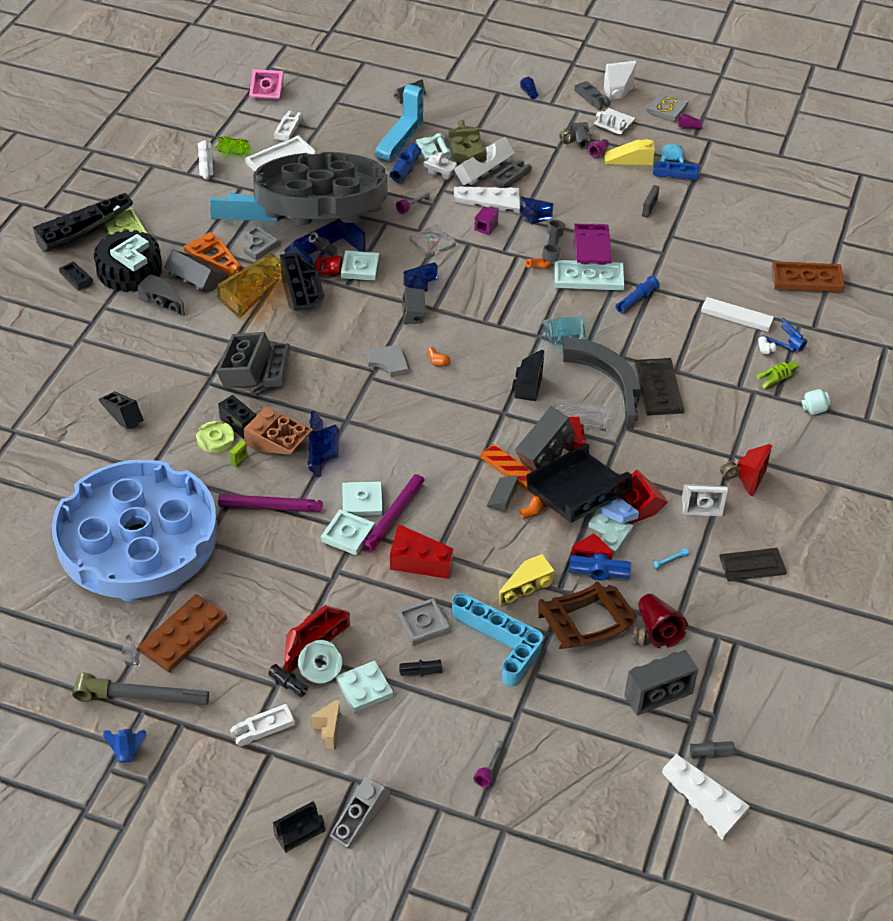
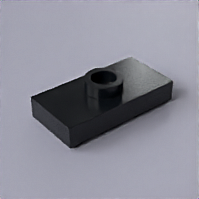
M74 261L59 268L60 274L78 290L93 283V278Z

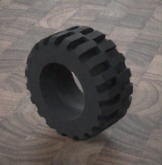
M138 230L117 231L112 235H107L95 248L94 261L97 277L106 287L112 288L115 291H137L138 285L149 274L159 277L162 272L159 244L152 236H148L145 232L140 233ZM138 234L149 242V248L140 252V254L147 258V264L136 271H132L112 257L110 250Z

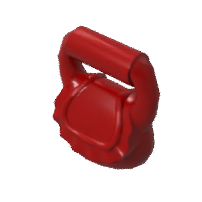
M339 255L322 257L316 260L314 267L317 268L319 275L328 274L329 276H336L341 273L343 258ZM325 262L324 269L321 270L322 263Z

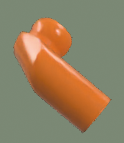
M543 258L526 260L528 268L547 269L552 263Z
M433 347L427 350L432 364L437 366H448L450 364V357L445 354H437Z
M533 496L530 506L520 509L521 518L538 515L542 509L543 501L537 496Z

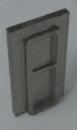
M778 548L719 555L728 582L786 575L787 573Z

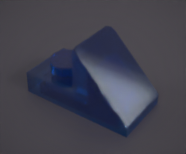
M433 262L403 271L404 286L423 289L424 292H427L428 282L436 280L438 277L437 264Z

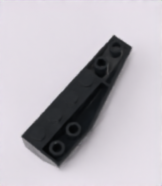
M127 193L119 194L110 199L34 226L36 243L44 252L74 241L120 215L133 205V201Z

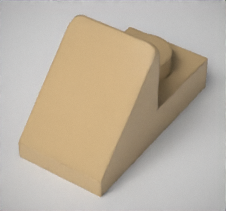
M340 700L333 701L310 717L311 728L322 730L321 740H325V749L334 750L340 717Z

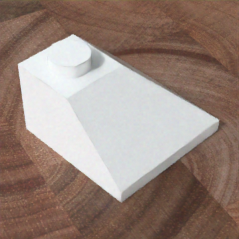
M636 61L606 64L604 92L610 100L623 99L633 89Z

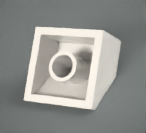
M684 484L682 493L683 515L722 516L728 488L715 485Z

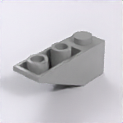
M365 776L329 836L346 848H349L380 812L392 791Z

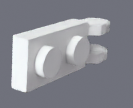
M288 111L274 132V139L281 141L291 139L300 124L302 113L298 112L293 117V112Z
M287 704L247 718L246 721L233 726L230 731L232 735H238L235 742L237 746L242 747L250 744L253 740L261 739L294 726L295 720Z

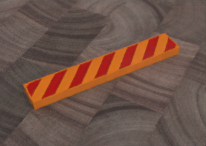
M492 444L480 454L481 459L506 477L518 476V485L528 491L526 474L532 472V470L495 444Z

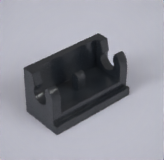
M314 801L273 822L274 836L285 853L326 831L322 814L318 815L317 806Z

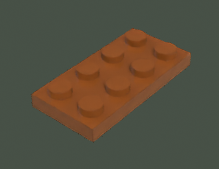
M772 262L774 289L844 292L845 285L841 264Z
M195 594L138 645V651L167 672H171L227 620V614Z

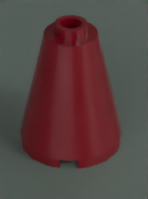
M646 594L640 598L638 608L650 642L657 648H661L660 646H667L669 648L679 643L686 635L685 629L686 626L688 627L686 618L654 594Z

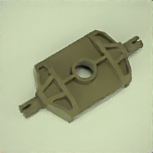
M459 120V127L448 131L454 159L459 163L471 158L482 161L486 156V149L482 145L480 128L465 126L464 121L462 120L461 123V120Z

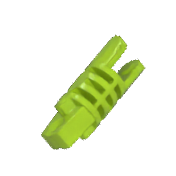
M796 360L788 364L783 362L757 374L756 377L759 380L767 376L768 381L762 385L765 389L793 376L792 372L799 367V364Z

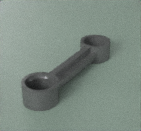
M550 220L548 223L547 233L549 234L548 244L544 246L542 258L549 262L558 261L561 251L558 247L559 237L563 235L565 224L559 220Z

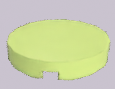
M212 421L202 425L196 434L198 446L202 450L211 453L222 452L230 448L235 438L232 427L227 423H219V421Z

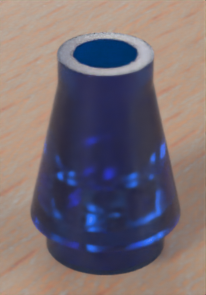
M525 77L521 80L520 88L531 99H536L539 94L534 80L530 77Z

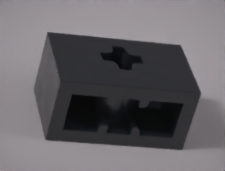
M231 395L218 403L220 420L229 424L233 431L244 439V428L257 414L234 395Z

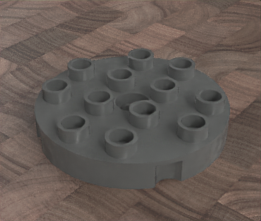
M321 152L318 154L298 153L287 155L264 163L253 174L254 198L258 205L266 209V216L272 218L288 216L291 217V221L295 225H308L312 222V219L340 218L342 222L347 223L357 222L360 220V213L379 211L381 203L385 201L388 194L385 168L370 158L349 153Z

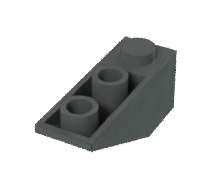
M149 274L138 285L139 298L173 313L185 315L182 299L164 279Z

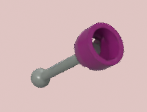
M425 192L424 195L409 202L405 199L396 202L397 211L400 214L407 212L411 204L421 199L429 198L430 193Z
M500 740L495 741V748L486 767L479 768L473 777L474 782L481 787H488L491 784L493 773L490 767L498 750L503 747V743Z

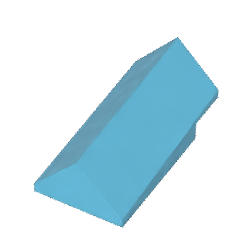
M228 193L227 199L210 198L211 219L277 221L278 219L266 216V209L257 204L254 196Z

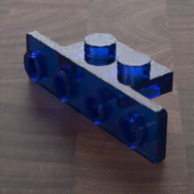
M314 410L311 411V418L309 420L310 428L313 431L309 434V460L307 461V466L316 477L321 476L322 462L338 457L339 428L335 424L323 429V420Z

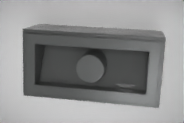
M518 476L499 478L487 507L506 512L518 486Z

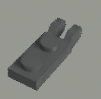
M588 81L575 85L574 90L598 110L602 109L603 105L606 107L610 106V99L599 92Z
M519 160L491 178V183L500 188H506L522 176L529 174L532 166L530 164L524 166V161Z

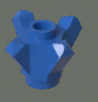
M121 729L119 734L115 735L111 731L106 730L103 736L115 752L117 762L127 763L135 761L137 751L147 737L145 730L132 733V729Z

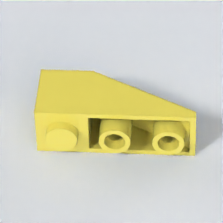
M542 554L524 561L499 591L500 606L553 584L554 570Z

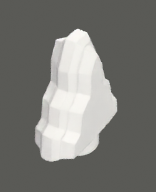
M204 140L198 143L200 176L205 180H209L210 176L213 175L212 144Z

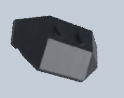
M298 253L280 254L282 283L289 308L293 311L312 309L325 297L317 268L301 258V255Z

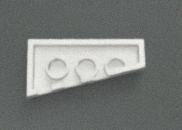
M454 187L455 203L472 206L481 204L483 207L488 208L490 206L498 207L500 211L509 209L514 210V213L517 214L520 212L519 188Z
M676 754L663 768L662 773L680 794L683 793L688 798L689 804L704 816V821L709 826L712 825L722 841L749 811L750 806L679 755Z

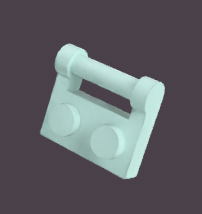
M437 133L434 137L416 139V144L421 148V156L424 162L428 161L432 154H439L435 144H439L442 152L445 153L446 159L452 157V152L447 148L441 133Z

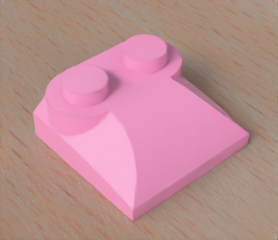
M253 69L249 97L280 99L281 90L284 86V72Z

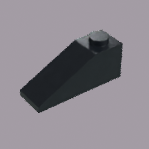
M115 391L99 398V402L121 426L132 429L137 427L138 423L144 421L136 400Z

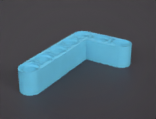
M411 84L405 86L403 92V116L378 144L375 151L376 158L392 162L420 128L423 122V88Z
M459 593L453 597L452 616L456 620L513 648L503 663L502 681L507 686L518 685L542 652V633L467 594Z

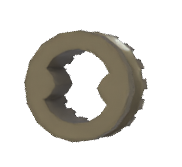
M564 128L559 133V138L566 144L572 142L573 138H575V134L570 128Z
M734 461L725 462L726 464L721 466L720 472L725 479H732L739 473V468Z
M634 626L632 645L639 643L640 646H643L645 627L638 629L637 626Z

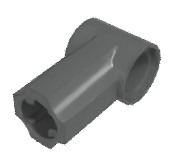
M588 122L571 123V130L575 134L577 147H580L581 150L587 149L591 144Z

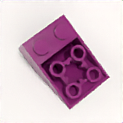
M574 224L573 244L577 263H597L599 265L611 263L610 230L608 224Z

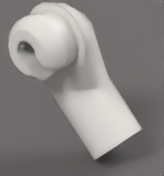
M764 336L758 339L761 353L770 354V352L776 351L775 343H769Z

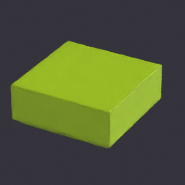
M242 440L229 452L232 466L238 467L248 456L247 444Z

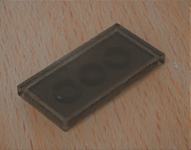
M671 358L635 360L636 372L647 416L683 414L684 407Z

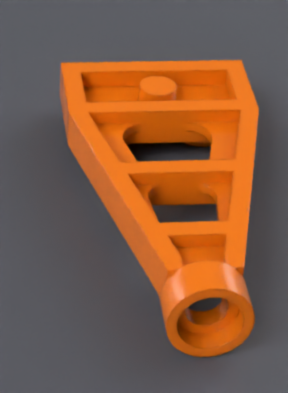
M211 232L183 246L185 253L235 278L241 277L244 273V267L235 260L221 239ZM214 248L219 251V253L212 257L204 255ZM223 258H226L228 260L224 264L218 262Z

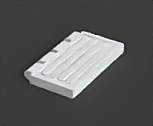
M298 135L246 157L245 163L255 172L258 167L273 159L298 153L316 154V151Z

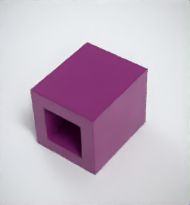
M484 206L475 216L474 230L490 235L498 225L499 211Z

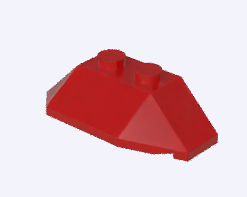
M324 605L311 616H307L296 628H292L286 635L285 670L292 672L299 667L298 659L300 652L307 644L317 640L330 642L350 626V613L346 610Z

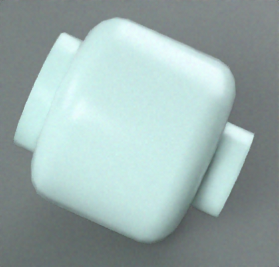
M822 389L806 392L804 395L805 400H801L804 411L808 410L810 415L826 412L828 406L831 405L828 393Z

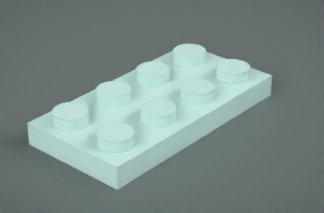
M558 260L554 264L555 288L624 290L623 263L611 262L599 265L597 263L581 264L577 263V261Z

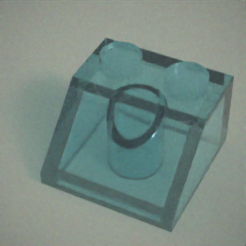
M584 316L542 321L547 341H552L553 344L563 343L564 337H586Z

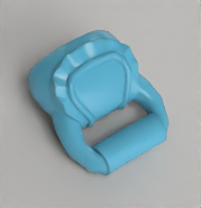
M676 144L665 145L662 149L661 161L665 162L667 160L684 163L683 148Z

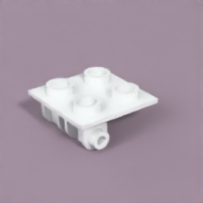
M608 108L605 112H597L596 117L598 119L593 125L621 135L635 118Z

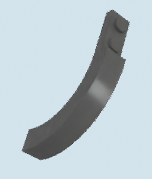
M564 337L563 362L587 365L609 376L617 384L623 396L626 428L634 429V422L638 421V410H635V408L637 407V402H639L640 385L632 367L616 352L601 344L580 338Z

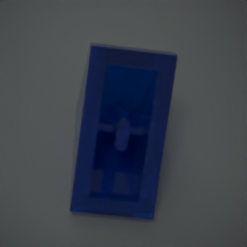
M521 197L520 212L533 225L553 217L554 203Z

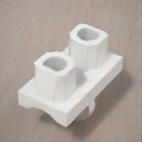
M440 152L438 155L432 154L429 160L424 162V167L428 168L429 174L436 175L440 172L443 179L449 180L452 177L454 168L457 167V163L449 161V159L445 158V153Z

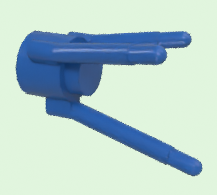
M781 318L785 324L781 325V327L791 336L788 340L790 345L770 337H766L767 341L788 348L792 352L795 349L798 352L802 351L807 344V340L785 318Z

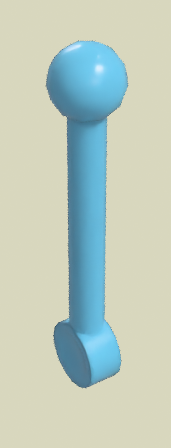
M682 548L680 553L660 562L655 561L653 567L659 569L661 565L680 556L686 557L689 550Z

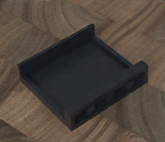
M588 443L526 474L527 490L570 523L633 490L632 474L629 472L621 475L615 473L590 455Z

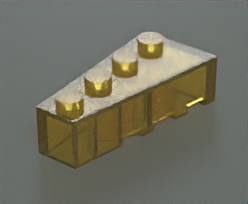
M270 253L218 283L217 298L240 319L282 278L280 259L273 253Z

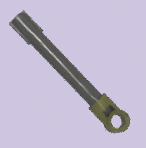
M80 673L77 675L72 693L76 700L83 702L90 701L91 698L109 699L110 696L208 705L209 691L112 683L109 679H97L90 673Z

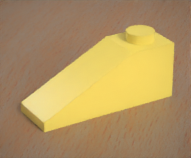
M636 140L606 151L604 153L605 164L653 165L654 140Z

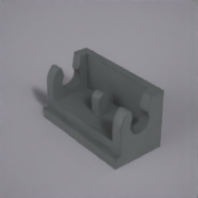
M405 287L402 298L403 324H420L421 319H415L414 317H425L426 307L423 289Z

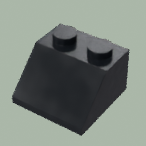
M539 350L523 359L521 366L517 367L515 375L517 380L514 379L512 384V390H515V398L530 401L537 400L543 377L545 350Z

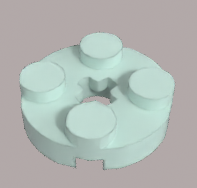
M325 640L314 641L307 644L300 652L298 659L300 674L312 683H326L339 674L342 667V657L331 642ZM322 656L325 665H321L319 668L315 663V659Z

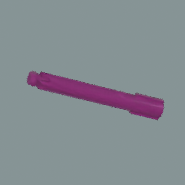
M413 475L367 540H365V550L369 552L375 550V547L381 542L425 481L423 476Z
M219 494L218 497L219 507L304 512L323 511V501H315L314 499Z

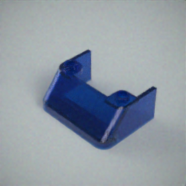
M339 218L313 231L322 238L328 239L330 244L344 238L359 252H366L365 232L353 222H342ZM313 232L292 242L285 248L284 254L298 253L301 255V258L313 265V259L309 255L319 250L316 245L309 241V236L313 239L315 238L311 235Z

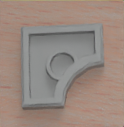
M257 225L244 233L245 238L248 240L244 253L254 260H258L280 245L279 239Z
M400 345L365 350L369 367L382 368L390 376L408 374V367Z

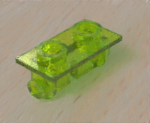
M217 136L219 144L216 145V150L220 153L230 154L231 149H233V154L244 156L251 149L248 140L243 138L234 139L228 136Z

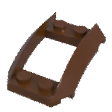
M599 581L582 591L555 597L552 601L540 599L538 602V618H545L561 642L559 649L581 647L602 642L627 630L637 618L617 587L611 585L604 587L601 586ZM600 599L617 624L601 631L581 635L568 616V613L586 607Z

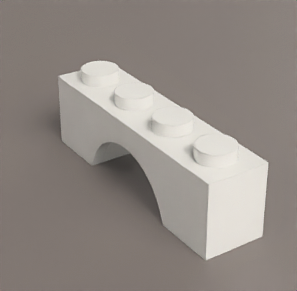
M506 136L486 147L487 159L485 163L471 158L454 168L462 185L476 183L479 181V176L483 178L489 174L490 169L493 171L499 168V163L502 162L504 164L511 160L510 156L515 152Z

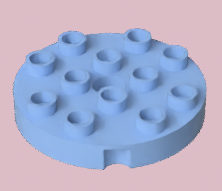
M156 460L123 461L107 465L89 473L74 484L75 492L70 497L60 500L52 521V534L57 556L68 576L80 586L94 593L121 598L128 602L166 591L178 590L184 582L193 577L206 564L215 548L218 535L214 500L205 484L188 470L182 472L174 471L170 468L169 463ZM135 524H142L143 526L142 528L137 530L127 529L128 527Z

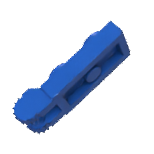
M657 161L653 166L655 168L653 169L654 176L661 178L663 176L685 178L688 180H697L698 165Z

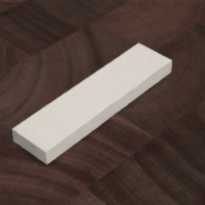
M709 297L706 298L701 308L702 313L766 332L769 331L774 319L773 316Z

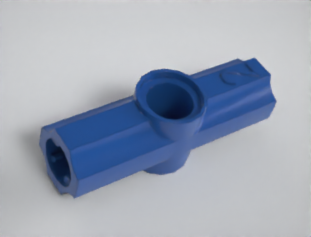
M412 143L405 152L399 154L397 163L390 171V177L393 181L399 182L404 179L407 173L412 172L413 164L421 154V148L418 144Z
M595 554L592 557L570 555V573L587 574L598 581L605 580L607 577L630 578L631 562L611 560L605 554Z

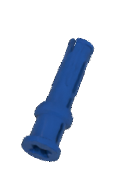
M649 276L646 282L637 285L634 292L616 304L617 311L624 313L640 299L650 296L653 290L659 289V281L654 276Z

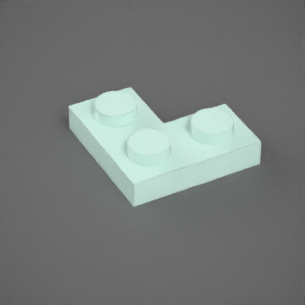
M136 234L111 249V256L132 271H136L147 264V258L140 254V252L149 248V242Z
M599 509L589 522V528L604 534L601 540L613 550V556L617 554L633 530L632 524L628 522L622 524L603 515Z

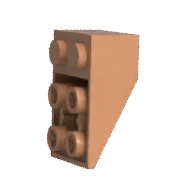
M265 406L244 428V441L247 446L259 452L292 454L313 429Z

